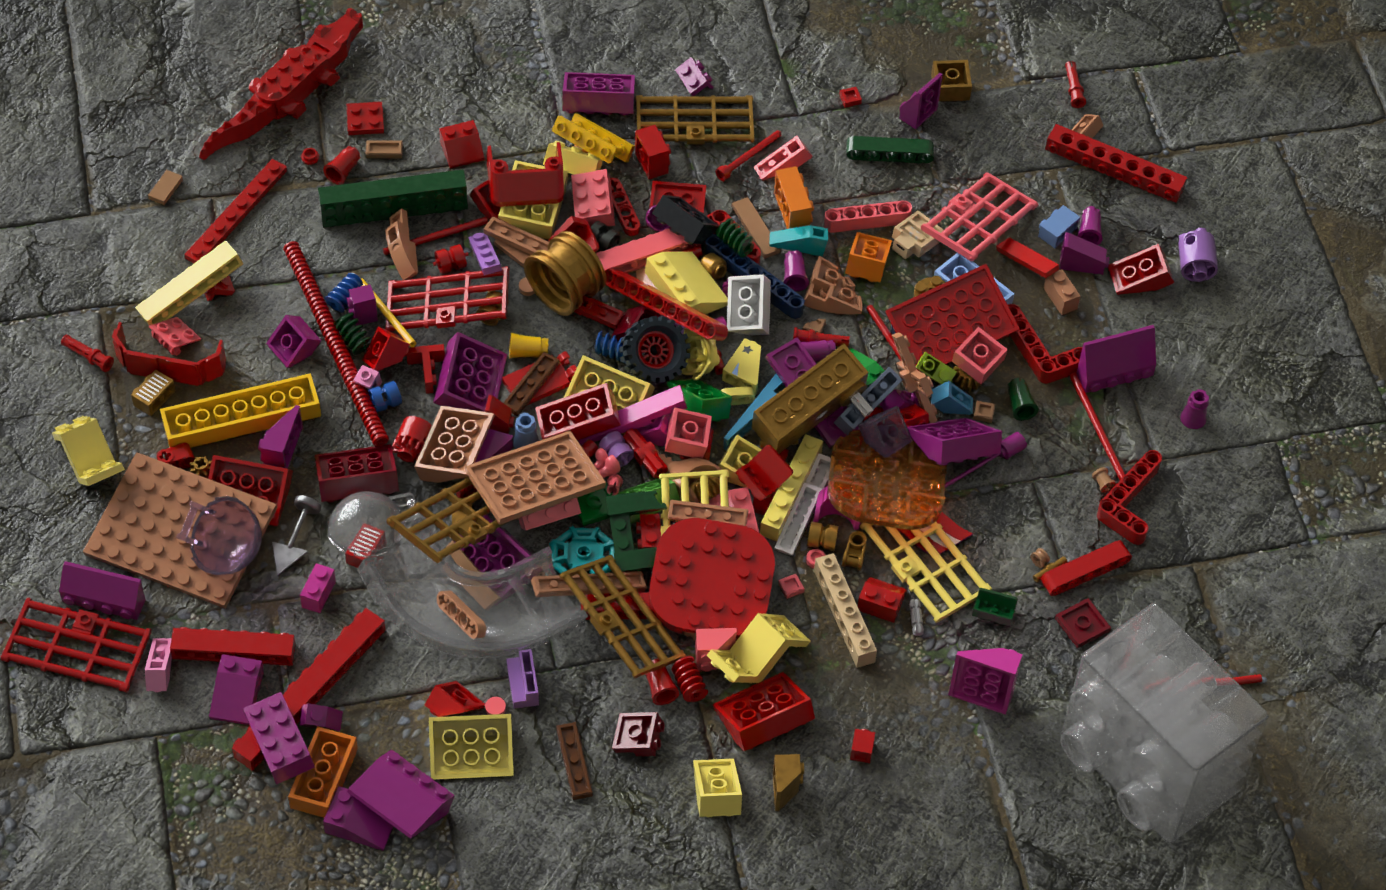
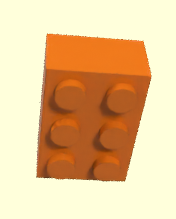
M797 166L776 170L774 195L787 229L808 226L813 222L811 212L814 211V205L812 200L809 201L808 188L804 187L803 175L799 173Z

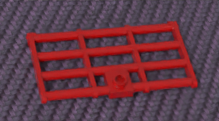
M509 266L501 267L502 271L484 275L482 271H466V273L435 277L427 276L426 278L402 281L391 280L388 281L387 308L395 317L424 313V320L401 322L405 329L429 328L430 326H437L439 329L455 327L456 323L466 324L480 320L507 319L510 269ZM503 276V282L470 286L471 279ZM465 280V287L431 291L432 284ZM426 285L425 292L394 295V289ZM503 290L502 296L470 300L471 293ZM464 294V301L431 305V298ZM425 299V306L393 309V303ZM502 304V310L469 314V308ZM464 308L463 315L457 316V309ZM430 312H437L436 318L430 319ZM386 318L385 329L390 332L397 331Z
M27 597L0 660L40 668L44 672L47 670L79 678L83 682L90 681L118 688L119 691L127 693L152 629H143L115 622L111 618L103 619L99 617V614L80 609L79 612L72 611L71 608L64 609L32 601L31 598ZM29 608L62 616L59 626L25 617ZM68 618L75 620L72 629L65 628ZM23 625L54 633L55 635L52 642L47 643L19 636L18 633ZM96 625L103 627L99 636L93 635ZM109 628L142 636L139 647L105 638ZM62 635L96 645L92 654L58 646L57 644ZM14 643L48 651L44 661L10 653ZM102 646L136 654L132 664L98 656ZM57 653L88 661L85 672L50 663L53 654ZM94 664L128 671L125 682L92 674L91 671Z

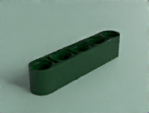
M851 136L846 141V156L851 160L930 163L934 159V144L931 140Z

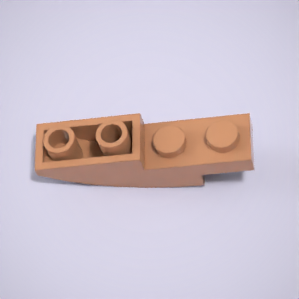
M400 209L389 217L390 226L385 229L388 248L397 271L403 280H409L418 274L416 246L409 239L407 211Z

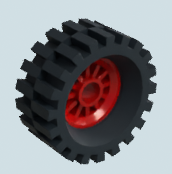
M652 316L631 325L632 327L625 332L626 336L621 339L623 346L619 347V352H623V357H620L621 363L625 361L627 365L624 367L626 372L631 371V376L652 385L672 380L675 376L682 373L681 369L686 368L688 364L685 360L690 358V353H687V349L691 348L690 343L686 344L685 339L688 338L687 333L682 335L680 332L683 330L681 325L675 326L676 321L672 319L666 320L667 317L664 316L659 318ZM651 346L657 349L656 356L651 354Z

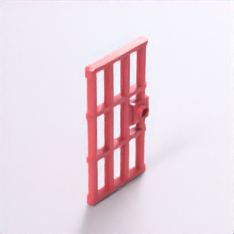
M986 172L983 178L969 189H965L962 195L958 193L949 201L947 207H943L939 214L928 223L921 225L920 228L923 232L961 254L966 259L974 261L990 244H994L1010 227L1017 225L1023 216L1037 208L1038 202ZM988 182L996 186L984 198L975 194ZM1002 191L1011 195L999 207L989 203ZM1017 200L1026 204L1013 216L1004 212ZM982 208L991 212L977 225L969 221ZM946 216L955 220L954 223L941 233L933 228ZM997 217L1006 221L992 234L984 230ZM961 225L970 230L957 242L948 238ZM976 234L985 239L972 251L963 247Z

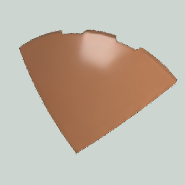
M819 256L806 290L804 305L828 313L861 314L862 299L861 296H857L855 293L856 286L849 277H843L838 272L839 268L832 262Z

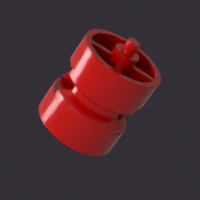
M460 244L451 246L449 251L441 249L434 252L436 262H433V266L437 265L441 274L450 272L453 267L456 270L467 267L466 256H469L468 252L464 253Z

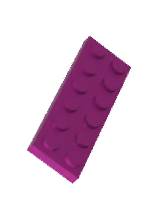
M798 337L766 355L767 361L786 387L816 365ZM841 406L815 426V429L829 448L857 433L862 428L859 424L847 436L834 424L835 420L847 409V406Z

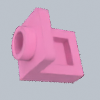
M364 365L361 366L354 378L355 383L368 389L372 386L380 387L382 383L379 372Z

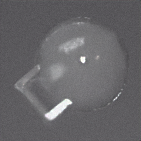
M362 491L347 496L336 505L330 516L328 525L330 541L342 552L344 548L354 551V556L370 557L388 553L399 546L398 541L402 538V535L388 525L386 520L393 515L396 516L402 513L399 507L406 505L409 508L413 507L415 504L414 494L409 492L387 497L378 492ZM417 513L400 523L406 528H410L425 520V517Z

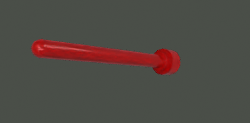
M775 131L728 166L722 165L715 170L717 178L721 181L727 180L734 169L781 136V131Z

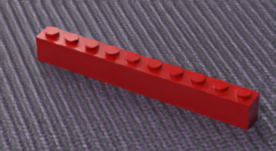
M367 608L359 612L354 617L353 622L342 629L338 638L332 640L328 644L327 649L322 654L317 655L314 663L309 668H305L300 677L288 686L283 697L296 725L301 719L302 705L308 703L317 704L386 631L385 620ZM249 726L246 734L234 742L232 751L236 760L253 771L263 761L264 756Z

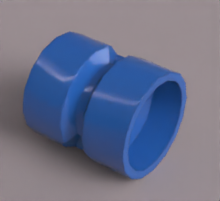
M395 381L385 383L383 388L377 386L368 390L377 413L386 410L388 406L395 407L402 404L401 394Z

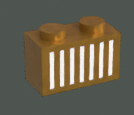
M155 369L139 387L133 390L131 394L133 406L152 416L175 392L174 381Z

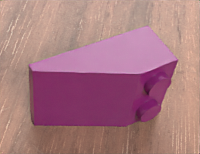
M939 73L918 92L915 91L907 102L904 101L901 104L899 119L917 129L938 109L943 74Z
M296 405L266 432L264 439L260 440L258 450L261 451L260 461L263 464L288 469L303 429L300 406Z
M222 654L217 670L209 719L249 725L243 708L256 703L264 675L261 660Z
M338 786L323 820L325 833L384 851L394 826L349 794L347 788Z

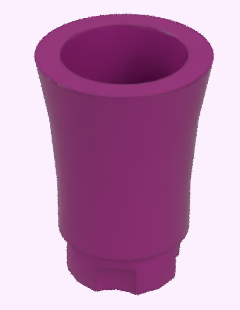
M1089 206L1083 210L1078 237L1096 245L1101 244L1103 240L1101 212L1099 209Z
M800 251L787 252L784 260L785 274L783 283L795 292L802 291L809 285L804 258Z
M833 340L801 342L815 363L820 362L836 350Z
M1198 389L1190 394L1187 404L1180 415L1181 422L1187 428L1200 429L1206 424L1209 396L1206 394V391Z

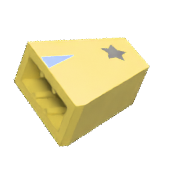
M744 338L724 367L722 381L735 387H751L754 389L756 396L761 345Z

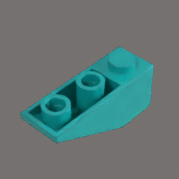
M808 225L770 232L769 246L791 251L797 250L801 253L823 257L828 242V228Z

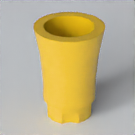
M515 333L510 334L509 359L519 357L539 358L543 352L548 354V338Z

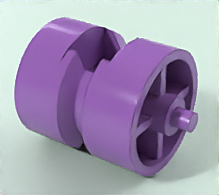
M618 431L607 434L599 443V447L603 448L608 456L614 455L620 467L628 464L634 457L633 450L625 443V439Z

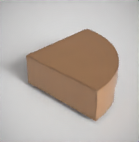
M826 319L807 322L802 330L809 331L813 329L816 333H822L826 325Z

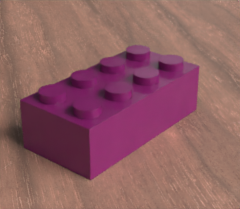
M282 692L243 708L276 785L315 768Z

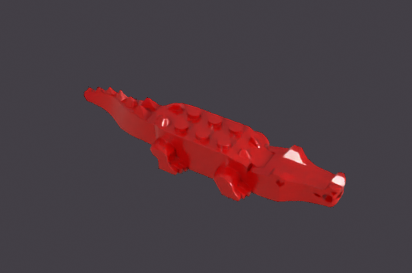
M348 8L345 15L336 22L329 25L319 24L306 45L288 48L284 52L283 57L260 79L254 78L249 84V91L254 95L247 101L239 113L229 121H225L220 128L212 132L211 136L204 143L199 158L206 160L218 149L246 140L264 128L273 119H281L288 114L298 119L306 111L303 101L321 83L333 86L340 79L335 68L346 59L352 41L362 30V14L357 13L352 8Z

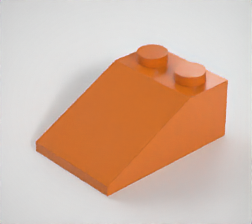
M857 232L849 254L845 274H849L854 278L861 277L870 282L881 283L892 240Z

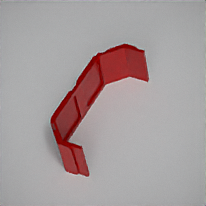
M122 322L118 323L117 328L114 329L112 334L116 357L123 367L126 366L127 372L133 375L147 377L156 369L174 382L198 386L203 385L206 381L210 382L222 376L226 367L223 340L219 341L214 354L198 362L126 350Z

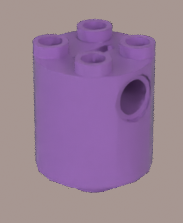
M1198 228L1195 231L1179 235L1178 247L1182 276L1187 280L1197 282L1214 277L1218 271L1214 236L1207 232L1205 228Z

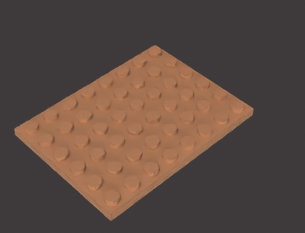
M136 452L83 553L86 556L226 609L277 509V505Z

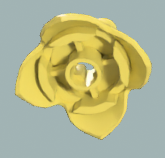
M684 328V334L687 333L688 336L685 342L686 344L690 343L691 348L687 349V353H690V358L686 359L685 362L688 364L681 371L684 375H693V380L697 381L703 375L710 373L714 366H717L720 362V357L717 354L716 340L706 339Z

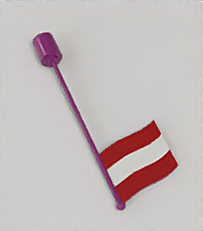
M1015 432L1003 439L1000 454L988 457L919 500L934 520L942 525L943 531L955 545L972 536L973 533L958 526L942 511L928 504L925 500L997 456L1009 459L1027 448L1026 440L1021 433ZM912 504L904 508L905 512L922 533L931 528ZM897 513L888 518L899 533L909 540L915 538V535ZM936 533L927 537L940 555L949 550ZM920 542L915 544L919 549L929 554Z

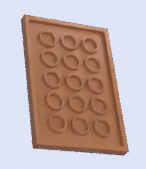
M571 431L465 466V472L499 525L603 489L606 486L605 480Z

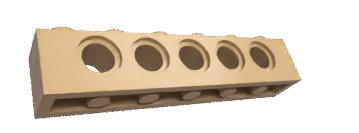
M834 553L815 558L814 572L856 668L875 663L877 649Z

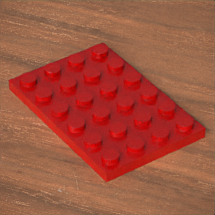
M987 264L885 311L895 333L899 332L908 338L910 343L908 349L917 360L915 366L924 352H927L946 365L952 363L954 352L978 327L996 341L1020 330Z

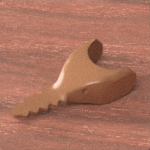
M657 450L659 457L668 466V471L665 474L722 470L721 467L702 458L672 461L671 457L666 458L665 454H659ZM688 478L689 486L700 478ZM672 479L671 481L676 484L679 499L682 501L681 479ZM689 487V502L698 503L696 494Z

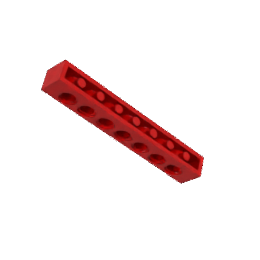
M1055 124L1047 138L1045 150L1158 195L1166 200L1177 203L1185 189L1186 176L1058 124Z

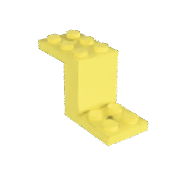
M80 416L73 420V424H62L55 427L56 431L52 432L54 440L61 441L79 484L90 486L125 470L122 463L114 460L97 419L90 418V416Z
M758 613L730 650L711 649L707 656L712 660L711 664L715 668L721 669L725 673V678L730 682L760 683L789 646L807 647L811 641L784 615Z

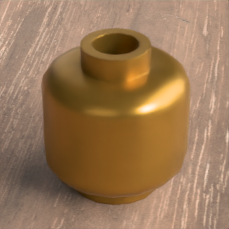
M709 253L701 259V265L714 280L722 278L726 274L727 263L715 253Z

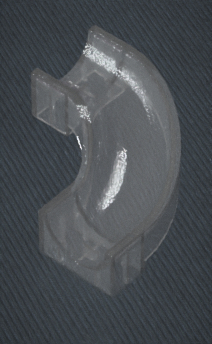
M431 525L416 536L423 541L436 534L437 530L434 525ZM442 539L430 545L436 552L446 548ZM407 541L384 554L372 558L369 556L363 559L357 569L376 604L379 603L385 614L400 630L427 647L451 655L489 658L516 654L520 650L532 649L558 638L578 627L588 617V614L576 607L568 596L536 597L531 579L535 576L556 575L552 563L553 552L549 546L507 568L490 572H473L457 565L451 555L436 563L414 544ZM440 591H452L484 621L486 625V635L484 638H470L439 608L437 595Z

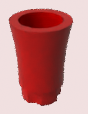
M351 146L343 149L331 162L324 166L323 172L326 178L334 184H343L348 174L361 158L360 152Z
M659 659L652 660L653 663L660 661ZM666 666L645 674L654 704L666 705L678 698L680 692L673 683Z

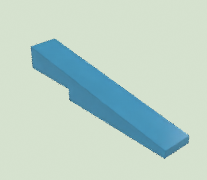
M777 373L724 437L723 449L727 450L736 435L740 437L746 435L752 429L754 411L786 388Z

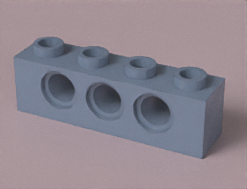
M889 366L861 396L874 410L903 379ZM852 403L835 420L834 424L848 436L866 417Z

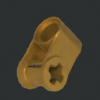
M855 531L850 535L844 552L842 567H855L861 571L867 537L863 532Z

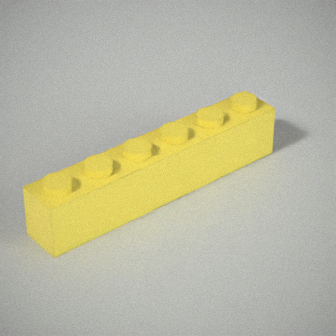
M224 241L135 308L148 325L168 320L243 265V262L229 243Z
M805 434L790 464L793 474L778 488L761 521L760 534L764 537L778 541L818 454H822V440Z

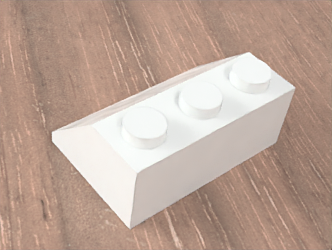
M764 274L728 277V332L746 335L769 334L771 280Z

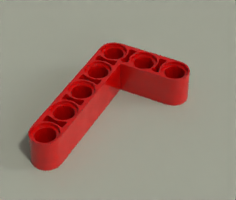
M1008 304L1020 328L1018 332L1010 336L1037 379L1041 383L1048 384L1068 377L1072 373H1077L1083 347H1077L1051 357L1021 309L1015 304Z
M1150 450L1143 455L1101 500L1097 512L1099 521L1135 545L1144 543L1148 532V525L1125 507L1159 471L1162 456L1156 450Z

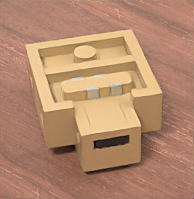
M916 211L894 227L892 249L904 259H907L912 254L921 257L939 244L940 241L921 230V225L928 223L930 219L920 211ZM935 225V226L933 227L935 230H937V231L940 232V233L944 231V230H943L940 226H938V225Z

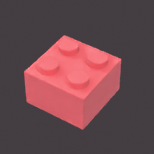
M978 327L954 352L952 362L982 384L1005 360L1008 349Z
M674 408L669 420L665 451L703 459L708 446L712 416Z

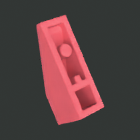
M795 136L755 165L754 169L761 180L764 181L775 177L776 170L795 166L798 168L813 156L802 140Z

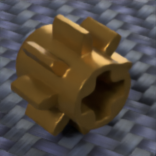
M206 456L196 457L194 462L190 463V472L208 479L212 461H208Z

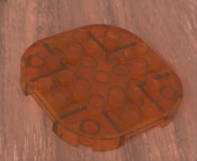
M872 430L850 431L848 436H841L834 443L829 465L828 497L837 511L852 520L906 530L922 529L936 522L942 513L945 502V474L947 465H939L936 461L929 459L911 436L908 442L872 436Z

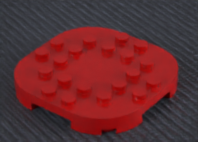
M688 518L674 523L662 534L657 545L649 589V603L652 612L662 622L663 626L681 634L682 631L696 633V629L737 628V641L758 613L767 614L775 569V557L771 545L759 532L743 525L703 518Z

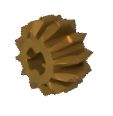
M958 366L953 368L957 372L952 382H955L954 385L960 387L961 390L967 389L970 392L971 389L977 390L978 386H981L979 382Z
M708 477L709 499L720 494V478ZM700 479L691 483L689 487L696 494L698 503H701Z

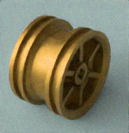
M560 232L549 241L548 251L537 250L525 259L524 262L525 276L535 294L552 311L563 316H568L582 305L583 296L592 297L606 285V273L598 256L583 239L572 232Z

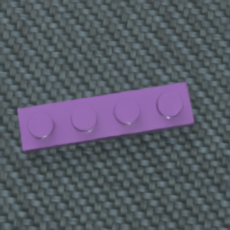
M476 233L468 237L483 274L487 275L502 271L501 264L488 236L484 233Z

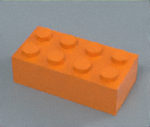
M317 726L308 748L315 768L296 776L288 796L291 809L325 818L338 786L343 787L358 750L356 737Z

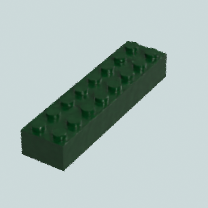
M464 169L318 188L323 228L389 220V217L400 209L407 211V217L468 209Z

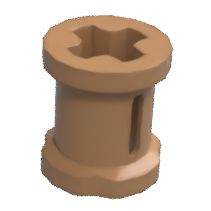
M1106 467L1099 468L1092 474V478L1100 486V491L1104 493L1111 491L1116 485L1115 481L1111 480L1108 475L1109 471Z

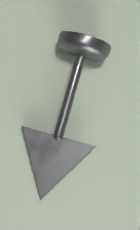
M299 495L295 498V506L302 513L288 546L272 542L278 576L308 553L307 550L292 546L306 514H317L321 510L320 503L310 497Z

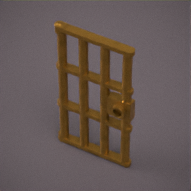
M636 95L637 130L656 125L657 129H674V134H663L665 142H687V144H705V142L754 143L752 95ZM640 104H674V109H640ZM677 104H711L712 109H677ZM715 104H748L749 109H716ZM640 116H674V122H641ZM678 116H712V122H678ZM716 116H749V122H716ZM678 129H686V134H678ZM704 129H712L713 134H705ZM716 129H750V134H717Z
M465 477L461 482L442 489L440 493L421 503L417 502L408 510L396 516L393 515L386 520L388 525L398 531L436 563L441 562L443 558L457 550L468 547L470 543L475 545L486 539L488 533L495 532L497 528L506 523L499 525L497 520L489 523L484 519L483 516L491 513L488 506L478 511H474L468 506L482 498L478 491L463 500L454 495L470 485L474 486L469 477ZM445 498L453 503V505L436 514L427 509ZM459 510L468 515L450 526L442 521V519ZM417 513L422 514L426 518L410 528H406L400 523ZM433 524L441 530L423 541L415 535ZM447 536L455 541V543L439 552L430 547V545Z
M612 555L562 572L559 577L566 582L583 605L584 611L588 612L591 616L590 622L601 636L605 635L609 645L613 646L632 672L634 679L686 657L683 650L679 649L662 626V622L656 618L638 594L636 587H633L615 563L616 560ZM607 564L626 590L619 592L600 566ZM593 569L611 596L605 598L586 571ZM578 574L597 601L590 603L572 576ZM625 597H632L649 620V624L643 625L624 599ZM616 601L636 629L629 631L610 603ZM602 606L605 611L598 613L595 609ZM619 629L622 634L615 636L612 631ZM655 629L674 656L669 658L666 656L649 633L650 630ZM641 634L660 661L653 663L634 636ZM627 640L646 667L639 669L620 642Z

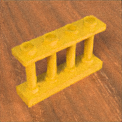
M578 113L573 115L571 121L561 115L557 116L552 128V132L607 163H612L614 156L624 162H629L635 145Z

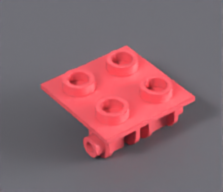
M178 317L149 325V328L152 330V337L163 345L164 348H167L172 355H179L181 353V346L201 340V337Z

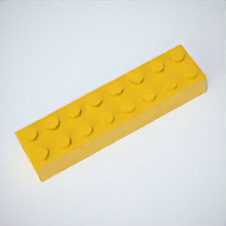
M311 373L160 409L169 448L180 443H188L190 448L270 429L296 405L300 406L302 421L321 417L320 403Z

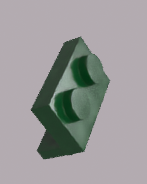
M980 588L972 616L978 617L981 620L993 621L999 625L1010 626L1018 598Z

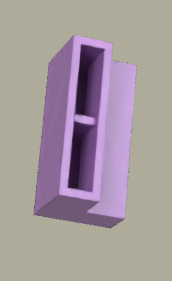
M520 650L519 657L507 659L513 707L539 705V693L532 650Z

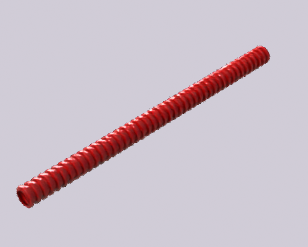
M296 241L288 242L283 248L285 255L360 414V418L366 427L372 444L374 446L385 445L389 441V437L378 417L366 387L354 382V378L358 373L357 368L351 359V355L340 332L337 331L336 325H334L333 316L299 247V243Z

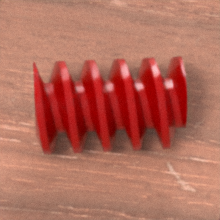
M686 656L677 660L671 669L683 694V698L687 702L700 701L708 694V690L705 689L706 685L702 682V676H699L700 671L697 669V664L694 663L695 660L692 656Z

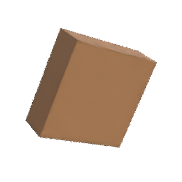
M977 401L973 419L992 423L995 404Z

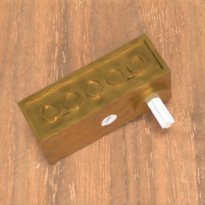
M843 344L756 409L753 413L752 429L766 445H771L779 454L841 406L845 407L852 402L863 416L866 417L873 411L872 407L861 396L867 388L866 381L869 372L848 347Z

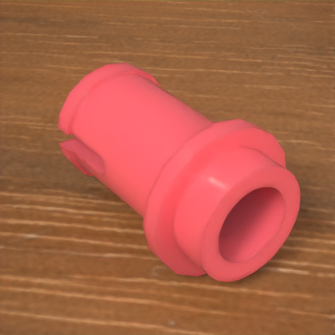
M613 474L608 478L607 492L611 494V491H613L612 495H617L623 480L621 476Z

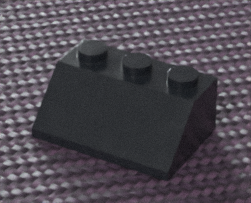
M662 195L652 213L657 217L656 220L670 226V230L673 233L681 234L685 237L684 240L691 245L702 244L720 226L679 196Z

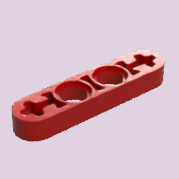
M610 178L613 208L625 234L635 236L640 232V221L620 180ZM623 198L624 201L619 203L616 202L615 199ZM628 211L631 214L628 216H623L621 212Z

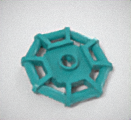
M571 526L565 533L550 541V560L548 564L550 568L555 569L561 574L567 571L561 565L563 563H566L569 569H573L604 558V551H609V555L614 557L613 540L604 534L599 527L574 528V526ZM572 537V541L569 544L568 542L565 543V541ZM598 538V539L601 540L604 544H602V543H600V544L597 543V542H596V539ZM558 550H564V555L558 557ZM582 551H585L587 555L580 554L582 553ZM607 564L602 568L605 573L611 571ZM593 569L588 570L590 574H595Z

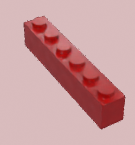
M181 627L173 628L170 652L172 659L220 662L223 654L261 660L262 664L293 666L296 644L294 635L289 633L273 634L269 632H249L246 630L238 632L226 629L209 630L207 628L190 629Z

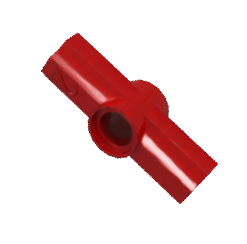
M631 428L626 431L623 438L625 443L633 450L636 461L640 465H644L654 478L659 479L660 474H665L668 471V466L659 457L653 443L647 442L637 428Z

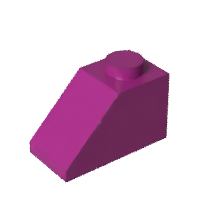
M309 703L302 705L300 726L317 728L318 726L340 732L343 711Z

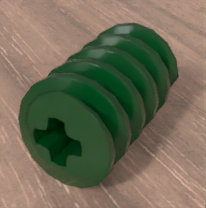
M729 218L716 229L715 235L720 240H723L725 244H728L729 248L738 253L740 257H746L754 248V243H752L754 238L748 236L747 231L743 232L744 229L742 227L738 228V223H733V219Z
M352 312L337 319L334 325H336L337 331H340V335L345 337L344 341L349 343L348 347L353 349V354L357 355L368 349L370 345L368 342L371 340V337L364 338L367 331L360 332L363 325L356 326L359 320L358 318L351 319L355 315Z

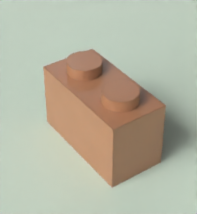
M1063 269L1045 279L1044 290L1061 315L1078 309L1080 294Z

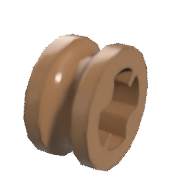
M1038 548L1030 556L1032 562L1039 568L1044 567L1045 564L1050 562L1049 555L1041 548Z

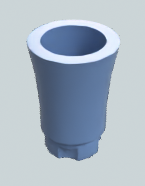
M522 413L516 419L513 439L515 449L539 441L535 418L528 413Z

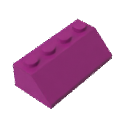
M67 561L63 564L59 588L62 602L67 605L82 606L87 610L102 611L108 615H119L125 619H138L146 601L141 579Z

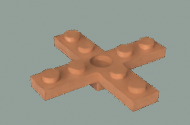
M897 332L892 335V338L902 360L896 364L900 371L899 375L903 379L902 382L905 390L909 393L915 392L920 407L929 413V423H934L937 421L935 415L938 413L934 404H931L929 401L931 394H933L931 389L934 387L932 380L925 373L917 370L915 366L917 360L908 349L910 346L906 335L903 336Z

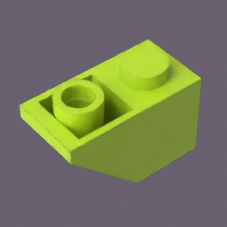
M924 352L916 365L917 370L925 373L927 377L929 376L931 380L939 385L948 381L951 382L957 372L927 352Z

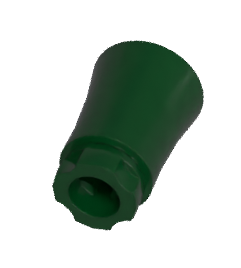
M1020 378L1012 379L1007 384L1012 404L1013 417L1019 421L1029 420L1037 415L1039 408L1033 400L1025 380Z

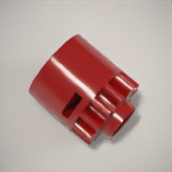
M406 417L392 445V448H394L393 452L397 453V457L403 461L412 463L415 460L417 461L432 425L420 417Z

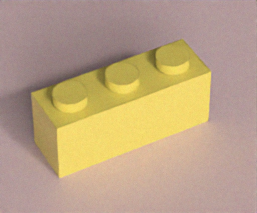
M561 141L548 144L543 165H545V161L549 157H556V142H560L563 170L575 175L601 169L603 160L589 152H582V149L572 146L570 148Z

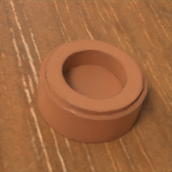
M527 278L521 279L519 282L520 293L525 296L535 294Z

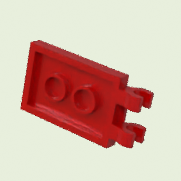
M566 351L559 354L557 359L560 360V364L527 405L569 387L577 367L572 365L567 370L564 369V366L570 364L568 360L570 356ZM534 363L502 377V382L509 393L514 390Z

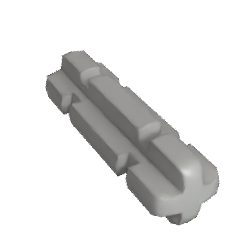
M912 599L909 603L913 627L912 632L914 636H922L924 628L922 625L920 600Z

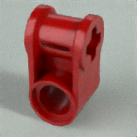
M180 443L176 446L160 450L157 453V460L184 469L190 467V463L194 462L195 456L188 443Z

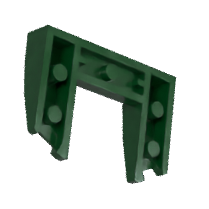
M656 491L606 496L615 551V563L622 572L653 570L657 547L635 550L630 516L667 509L665 503L660 504L655 498V495H657Z

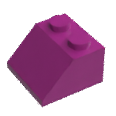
M285 315L266 344L287 368H290L311 356L320 344L321 339L300 316Z

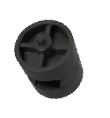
M600 221L595 222L590 227L600 250L605 251L619 246L621 235L615 230H609V227Z

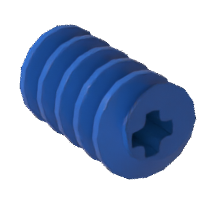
M348 273L342 279V282L338 283L337 287L325 297L326 303L334 310L343 313L345 308L349 307L347 303V298L350 297L349 289L361 287L363 285L361 278L354 273Z
M600 331L595 343V353L598 355L602 353L604 357L609 355L610 359L616 357L617 361H621L620 357H623V352H619V347L623 346V343H621L622 337L619 341H616V335L609 339V333L602 337L603 332Z

